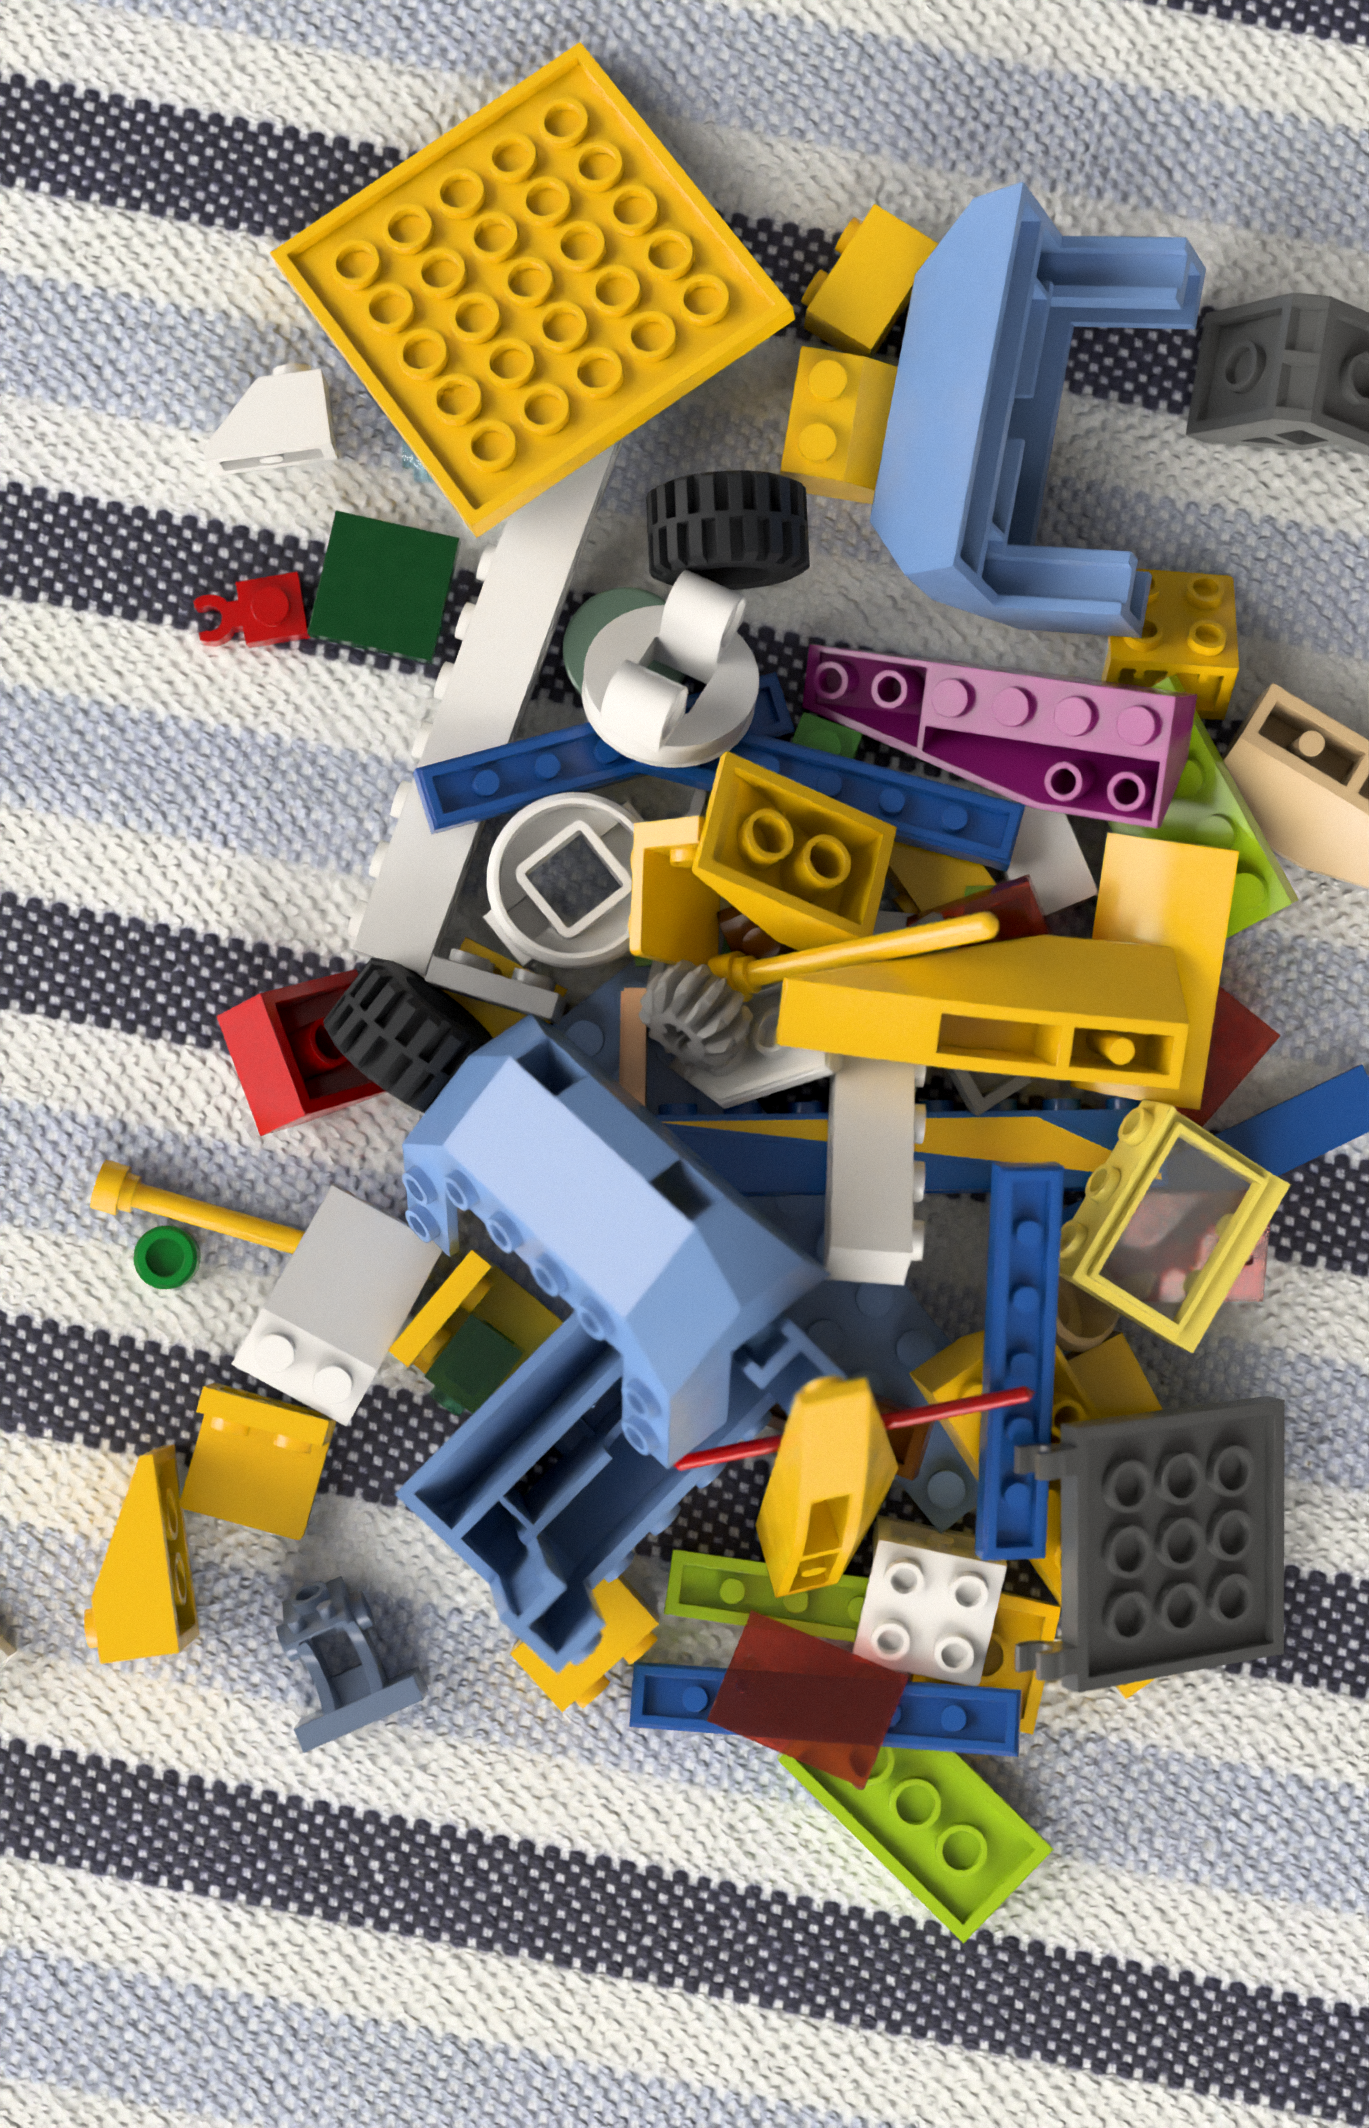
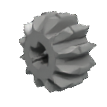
M682 959L675 966L669 965L663 973H658L646 987L647 992L640 1000L642 1009L638 1015L642 1023L650 1028L648 1032L649 1037L659 1041L665 1047V1054L673 1053L679 1057L683 1065L690 1066L694 1063L699 1069L709 1072L714 1066L722 1067L729 1057L731 1059L734 1058L745 1044L744 1039L751 1031L749 1024L753 1015L750 1009L742 1004L743 994L733 990L727 984V977L719 978L714 975L708 965L702 964L696 967L692 962Z

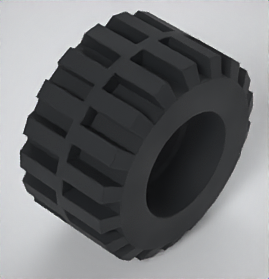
M714 471L682 476L665 482L647 493L649 573L652 578L673 586L684 570H689L730 590L751 589L788 581L804 573L810 567L806 487L796 480L762 471Z
M375 957L368 961L323 1022L335 1046L355 1067L385 1091L422 1113H426L467 1057L493 1039L487 1029L471 1013L441 989L426 982L425 978L399 963Z

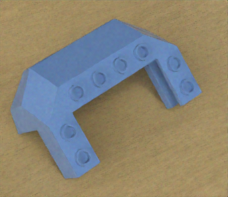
M1023 181L973 198L917 271L912 288L869 521L904 575L932 600L1019 630L1142 637L1152 575L1149 572L1136 571L1138 559L1131 551L1035 546L1074 327L1196 329L1206 267L1187 237L1062 236Z
M532 1013L469 1055L402 1143L405 1173L402 1174V1180L406 1188L408 1204L405 1216L414 1233L426 1243L433 1240L451 1257L460 1250L457 1207L462 1210L469 1209L486 1225L490 1236L502 1250L507 1253H511L514 1250L530 1266L534 1278L548 1294L552 1296L560 1294L576 1310L581 1324L591 1336L598 1340L606 1338L623 1355L622 1430L628 1441L638 1452L644 1455L651 1453L667 1469L727 1422L731 1353L831 1275L563 1032Z
M576 1310L395 1493L408 1508L489 1584L498 1618L557 1674L570 1661L574 1665L583 1662L602 1640L603 1635L599 1631L606 1623L592 1590L603 1579L607 1582H612L618 1578L634 1559L635 1553L631 1550L649 1532L655 1536L664 1531L680 1512L681 1507L677 1503L695 1485L702 1489L710 1484L726 1465V1462L684 1471H679L674 1466L667 1469L651 1453L648 1455L641 1454L631 1445L622 1430L623 1355L606 1338L598 1340L591 1336L581 1324ZM781 1313L731 1353L727 1422L689 1453L734 1444L741 1438L744 1441L752 1440L770 1422L772 1413L769 1409L776 1402L790 1416L796 1394L803 1392V1388L807 1384L829 1376H841L844 1378V1381L848 1377L798 1327ZM554 1446L563 1456L522 1496L513 1485Z

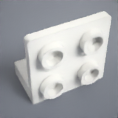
M877 1515L872 1536L873 1562L854 1642L853 1659L856 1662L969 1686H977L981 1680L1006 1573V1560L982 1561L975 1554L976 1535L949 1529L940 1534L934 1526Z

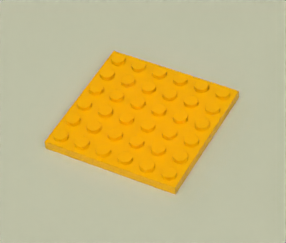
M581 42L270 252L278 269L476 538L795 320L791 303Z

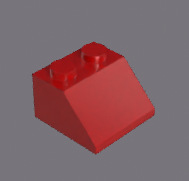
M357 969L259 993L216 1016L260 1136L310 1122L387 1093V1091L363 1074L339 1051L323 1023L324 1019L358 976Z

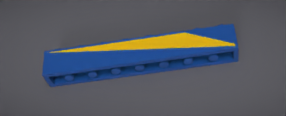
M1058 1098L1042 1100V1110H1018L1017 1100L1004 1099L979 1116L970 1113V1111H954V1101L952 1100L917 1101L915 1104H925L926 1106L923 1143H914V1161L925 1162L923 1194L991 1193L992 1163L1057 1162L1064 1166L1063 1192H1085L1086 1184L1092 1173L1100 1165L1106 1163L1119 1140L1118 1131L1122 1121L1130 1111L1140 1105L1141 1101L1129 1098H1111L1105 1100L1106 1109L1081 1110V1099ZM745 1102L726 1109L723 1108V1114L697 1115V1104L671 1103L658 1105L659 1115L655 1116L744 1197L826 1196L828 1113H826L825 1102L788 1103L787 1113L762 1114V1104ZM1166 1159L1148 1190H1156L1167 1186Z

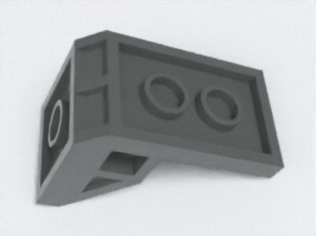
M1290 293L1205 313L1185 435L1206 443L1301 451L1339 444L1369 456V312L1332 296Z

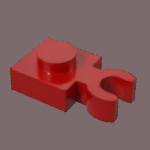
M298 571L235 582L238 600L227 602L224 598L213 594L200 596L193 601L194 608L198 613L217 611L222 616V621L218 628L199 632L200 641L206 646L216 647L224 645L233 638L236 632L242 631L244 632L245 644L248 648L311 638L307 633L309 623L301 576Z

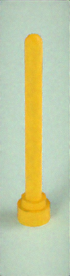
M981 912L757 960L752 955L746 956L740 951L713 956L709 959L707 965L714 975L719 978L727 977V984L733 990L743 994L744 999L742 1003L750 1001L754 994L759 993L763 985L782 982L786 976L884 961L990 939L998 932L999 922L992 913Z
M107 1159L103 1162L98 1173L90 1203L92 1209L112 1215H117L120 1210L131 1213L133 1208L141 1209L290 1254L294 1253L305 1231L143 1184L141 1183L142 1176L131 1173V1166Z

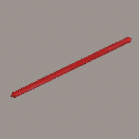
M1020 1386L880 1414L886 1431L1027 1403L1035 1392L1027 1386ZM784 1434L687 1453L672 1466L679 1471L775 1453L779 1451Z

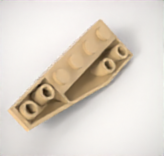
M1272 683L1256 698L1223 753L1222 759L1272 851L1302 869L1369 889V740Z

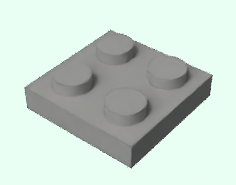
M457 949L451 950L449 960L432 955L425 981L433 986L521 1014L529 1015L532 1013L542 1020L560 1025L567 1000L559 993L554 992L556 982H553L551 978L519 968H514L511 979L493 974L495 964L489 962L490 960Z

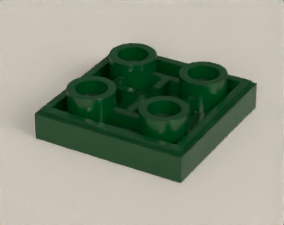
M336 510L309 623L308 635L311 638L433 665L460 550V538Z

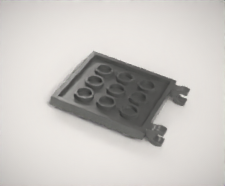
M1263 1396L1061 1424V1444L1029 1443L1014 1446V1473L1026 1474L1035 1472V1479L1040 1481L1061 1478L1062 1641L1032 1640L1015 1644V1671L1027 1672L1036 1670V1679L1040 1681L1062 1678V1687L1076 1693L1284 1654L1285 1400Z

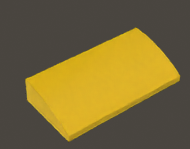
M1107 832L1092 939L1172 947L1175 953L1189 1028L1179 1089L1073 1080L1070 1082V1087L1142 1101V1099H1147L1171 1106L1200 1110L1239 856L1237 849Z

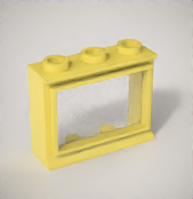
M1142 1099L1140 1105L1130 1111L1122 1121L1118 1131L1119 1140L1106 1163L1100 1165L1090 1176L1085 1187L1086 1197L1075 1216L1061 1227L1059 1276L1162 1341L1194 1353L1291 1184L1271 1174L1176 1111L1175 1107Z

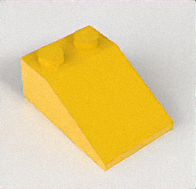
M801 346L780 475L802 483L806 487L807 494L873 504L898 367L865 356Z
M726 751L720 757L692 872L777 942L798 951L873 936L897 827Z
M175 1444L161 1446L139 1456L91 1596L92 1608L85 1609L84 1629L89 1648L98 1647L100 1664L179 1653L200 1635L184 1512L179 1503L181 1489Z

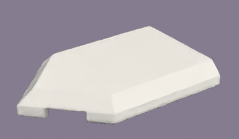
M782 981L763 985L760 992L754 994L750 1001L742 1003L750 1009L753 1018L749 1024L751 1031L744 1039L745 1044L734 1058L731 1059L729 1057L722 1067L714 1066L709 1072L699 1069L694 1063L690 1066H685L679 1057L674 1059L669 1068L726 1109L834 1074L842 1069L843 1054L781 1046L776 1043L783 988Z

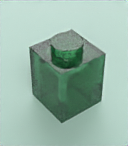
M474 1312L468 1317L424 1375V1378L434 1384V1387L428 1394L445 1409L460 1417L465 1409L474 1414L495 1393L526 1350Z

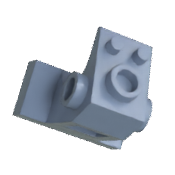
M342 1576L326 1583L322 1581L308 1583L296 1590L290 1599L282 1602L284 1623L276 1626L278 1639L290 1662L300 1658L303 1659L314 1682L322 1708L315 1713L301 1718L293 1729L303 1753L424 1700L429 1689L419 1666L391 1679L388 1678L367 1629L375 1625L370 1606L360 1589L350 1593ZM345 1630L353 1642L361 1664L332 1676L317 1642Z

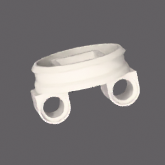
M684 570L673 585L665 605L635 609L608 623L592 641L584 664L582 701L586 716L596 733L609 746L628 758L658 767L679 768L696 766L712 761L726 751L731 750L743 738L751 725L759 689V672L755 657L745 640L737 633L744 618L746 596L689 570ZM653 660L707 684L688 714H685L688 688L647 669Z
M567 792L550 795L520 810L510 819L498 835L489 857L486 879L487 893L492 909L483 918L524 969L537 961L562 969H589L610 963L630 951L628 920L631 914L632 869L630 858L633 850L634 823H643L645 821L629 801L621 806L605 797L590 793ZM582 835L585 843L621 888L568 928L527 876L576 837Z

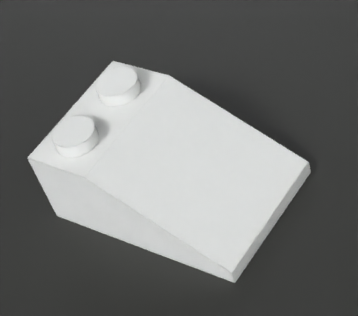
M333 1183L259 1313L232 1365L347 1427L443 1250L433 1240L429 1243L422 1241L409 1224Z

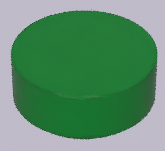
M169 1225L158 1226L147 1231L139 1239L134 1249L133 1260L138 1275L146 1284L157 1289L166 1290L181 1287L192 1280L199 1269L201 1253L197 1241L185 1229Z

